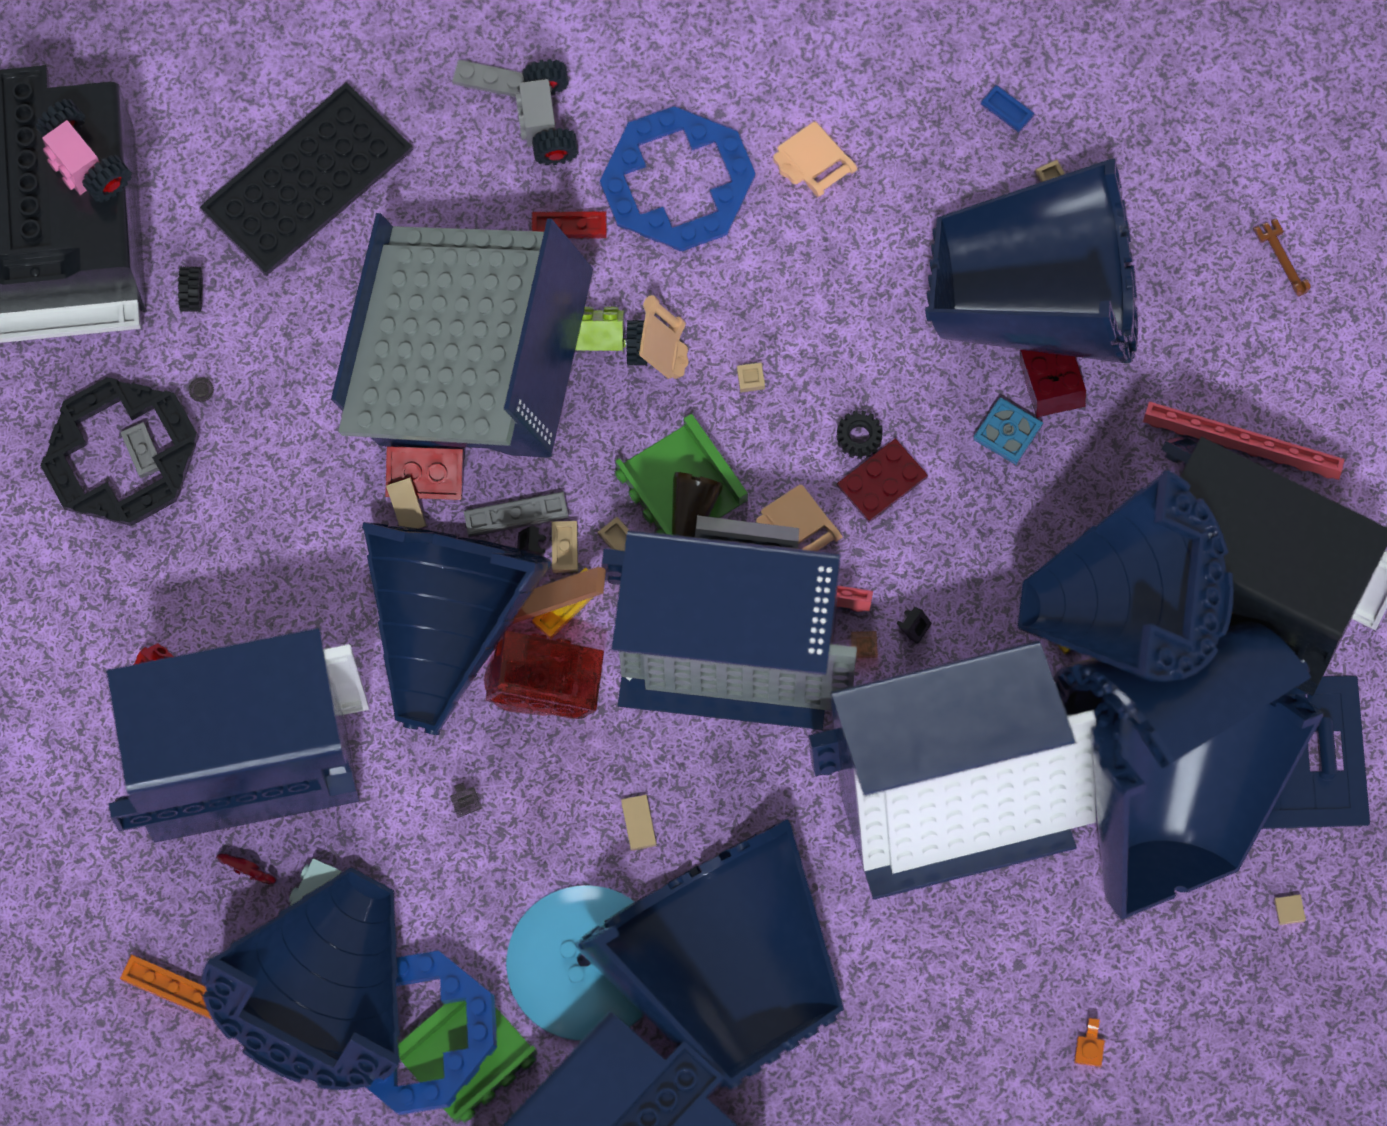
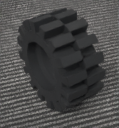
M180 267L178 276L180 312H201L203 297L201 267Z
M857 410L853 411L851 416L849 413L846 414L845 419L840 420L837 428L838 446L842 448V452L844 454L848 453L851 458L858 456V459H862V456L868 458L871 456V453L875 454L877 448H880L883 435L882 425H879L880 421L878 418L874 419L872 413L869 416L866 415V411L863 410L861 414H858ZM856 427H863L869 432V438L864 443H856L850 438V432Z

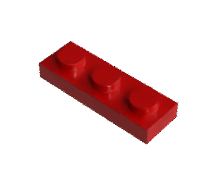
M606 211L532 212V231L544 232L547 219H552L567 238H607Z

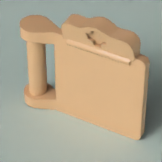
M812 122L779 145L777 148L779 152L773 156V161L778 166L779 173L782 176L788 178L792 184H799L801 181H804L817 198L824 194L825 189L846 174H853L858 170L855 163L838 147L817 122ZM838 161L843 164L818 183L814 180L815 177Z
M650 295L643 303L646 314L639 355L668 379H678L684 375L685 368L689 364L687 357L688 347L679 341L686 323L681 317H675L659 304L658 298ZM656 313L660 318L669 324V327H667L663 322H661L657 317H655L654 314Z
M801 484L761 510L762 515L756 519V523L799 528L798 544L822 528H826L828 531L826 534L801 550L818 551L833 540L837 542L843 538L839 530Z

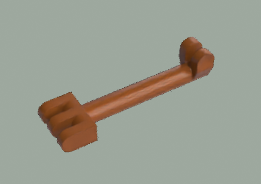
M1276 218L1271 220L1273 230L1268 222L1263 223L1262 227L1266 232L1264 234L1259 226L1254 227L1253 230L1260 243L1269 242L1296 295L1300 297L1310 290L1311 285L1308 279L1301 282L1277 237L1284 232L1279 221Z

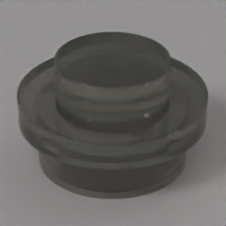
M200 377L190 383L188 391L194 401L205 402L212 397L214 387L210 380Z

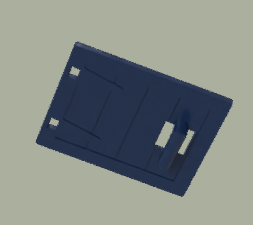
M1357 676L1323 677L1313 696L1297 688L1292 689L1286 693L1288 696L1294 698L1295 694H1298L1324 713L1315 732H1318L1321 768L1319 772H1310L1307 745L1262 829L1369 826L1370 814ZM1334 731H1341L1344 771H1337Z

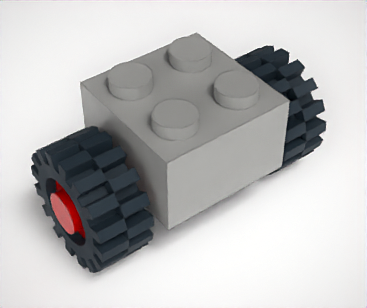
M542 59L539 60V63L531 62V65L528 64L525 66L526 68H523L524 82L519 83L520 92L515 93L521 139L527 140L528 147H533L534 159L539 164L545 163V165H550V163H553V165H557L560 162L565 164L566 161L570 162L573 160L572 158H576L578 155L576 133L566 128L563 131L562 128L555 130L551 95H556V92L561 93L563 89L566 90L567 86H569L566 64L564 65V62H559V60L552 61V59H547V61Z

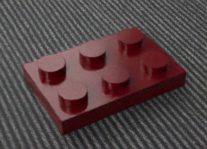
M895 438L837 483V487L870 523L927 479L928 475Z

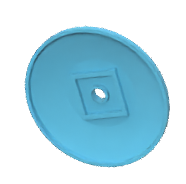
M592 885L573 886L560 889L545 896L535 903L520 919L508 946L506 958L507 977L517 1004L537 1026L558 1037L582 1041L610 1011L629 1028L644 1016L592 963L587 967L578 964V957L582 953L575 945L576 941L583 939L582 936L598 925L600 927L604 926L603 924L606 919L634 903L632 899L605 887Z

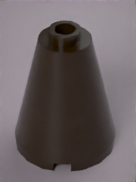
M675 472L672 498L673 535L695 538L697 515L709 517L722 492V483L702 476L699 478L689 473Z

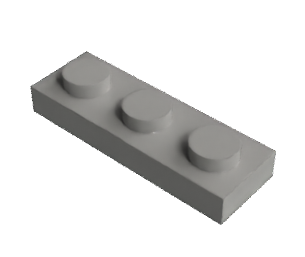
M458 60L452 80L454 85L516 97L515 93L520 92L519 83L524 82L523 73L463 60Z

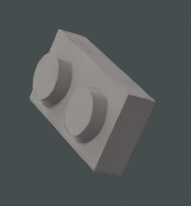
M144 422L120 432L139 477L142 479L159 471L152 458L158 453Z

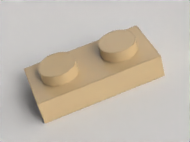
M577 521L551 522L552 572H578Z

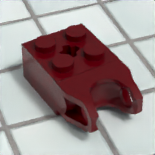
M1020 349V365L1037 418L1085 407L1086 387L1075 357Z

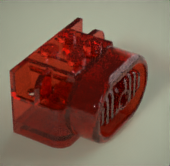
M505 630L503 639L496 645L494 659L490 661L485 671V700L494 703L499 708L508 712L542 716L555 715L571 719L585 718L597 711L604 650L571 644V640L563 638L556 639V641L547 639V636L544 634L534 633L526 635Z

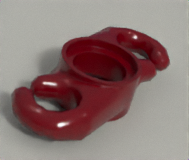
M219 853L216 856L220 863L230 866L239 875L243 873L250 876L251 880H257L265 884L276 883V878L273 875L263 872L258 865L249 860Z

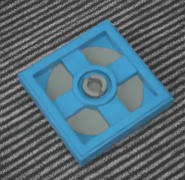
M1000 397L973 440L1017 465L1042 428L1043 422Z

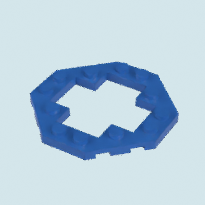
M673 106L628 122L600 179V185L618 227L631 230L643 237L683 252L728 235L748 190L756 177V173L738 131ZM683 130L692 151L712 143L716 144L731 182L710 190V195L717 212L672 228L664 207L640 215L624 175L646 167L638 147L639 145Z
M439 950L396 957L398 971L396 986L440 979L441 1002L448 1004L466 1001L468 1049L443 1053L444 1079L398 1086V1071L396 1068L386 1079H375L366 1088L398 1115L448 1108L456 1100L455 1096L464 1085L467 1086L480 1070L479 1066L488 1055L491 1056L497 1048L495 996Z

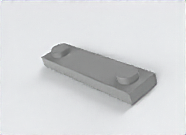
M564 492L463 511L468 537L568 518Z

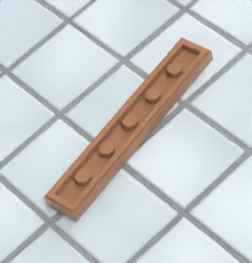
M595 567L534 588V592L517 613L512 624L603 594L605 569Z

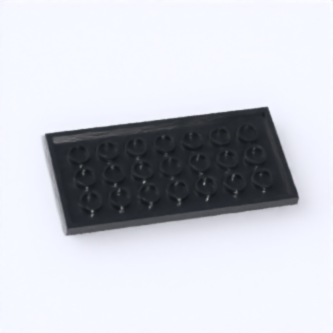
M346 82L200 206V211L267 277L413 151V147Z

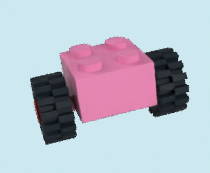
M63 99L61 103L59 101L56 102L54 107H48L49 110L42 113L43 117L38 118L37 121L39 123H36V129L43 136L42 139L45 144L43 151L49 158L47 159L48 163L55 172L58 170L61 172L66 186L70 190L75 188L79 195L88 191L97 202L108 201L111 196L113 198L117 196L116 193L118 191L122 192V187H126L129 184L127 181L131 180L132 172L117 155H114V157L112 155L108 156V159L103 158L101 163H99L95 153L76 132L82 129L81 125L85 123L84 119L86 117L73 100Z

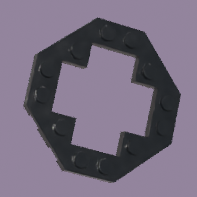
M107 377L63 401L60 417L57 424L54 425L48 442L50 444L40 466L64 510L133 526L177 502L199 436L175 393L165 390L162 392L151 389L148 386L135 383L128 384L120 382L118 379ZM121 401L131 420L155 409L174 446L152 457L163 478L118 502L108 482L85 494L65 457L87 445L77 424Z

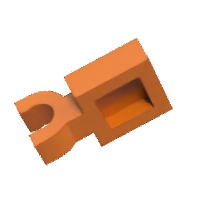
M1089 1018L1086 1037L1078 1036L1075 1064L1095 1067L1102 1066L1105 1040L1097 1039L1100 1019Z

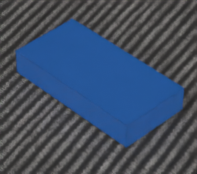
M997 85L981 101L983 107L1018 133L1035 114Z

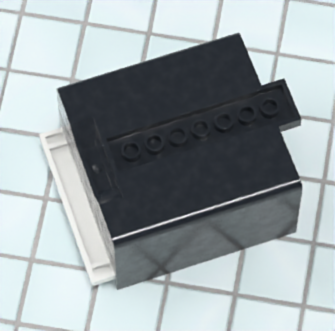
M46 65L1 69L0 343L141 329L139 306L141 312H147L136 141L135 130L119 84L116 82H100L49 88V72ZM63 99H71L85 115L86 119H84L85 123L81 125L82 129L76 132L95 153L99 163H101L103 158L108 159V156L112 155L114 157V155H117L132 172L131 180L127 181L129 184L126 187L123 186V191H118L116 193L117 196L114 198L111 196L108 201L97 202L88 191L79 195L75 188L70 190L66 186L59 170L55 172L48 163L47 159L49 158L43 151V148H45L43 136L36 129V123H39L37 121L39 117H43L42 113L44 111L47 112L49 110L48 107H54L56 102L59 101L61 103Z
M1201 437L1180 477L1190 485L1189 491L1196 500L1203 499L1220 527L1228 549V554L1224 555L1226 572H1232L1233 607L1229 625L1254 621L1264 625L1279 636L1299 659H1303L1309 667V674L1312 678L1295 688L1313 696L1351 620L1353 619L1376 631L1387 609V551H1385L1387 548V527Z

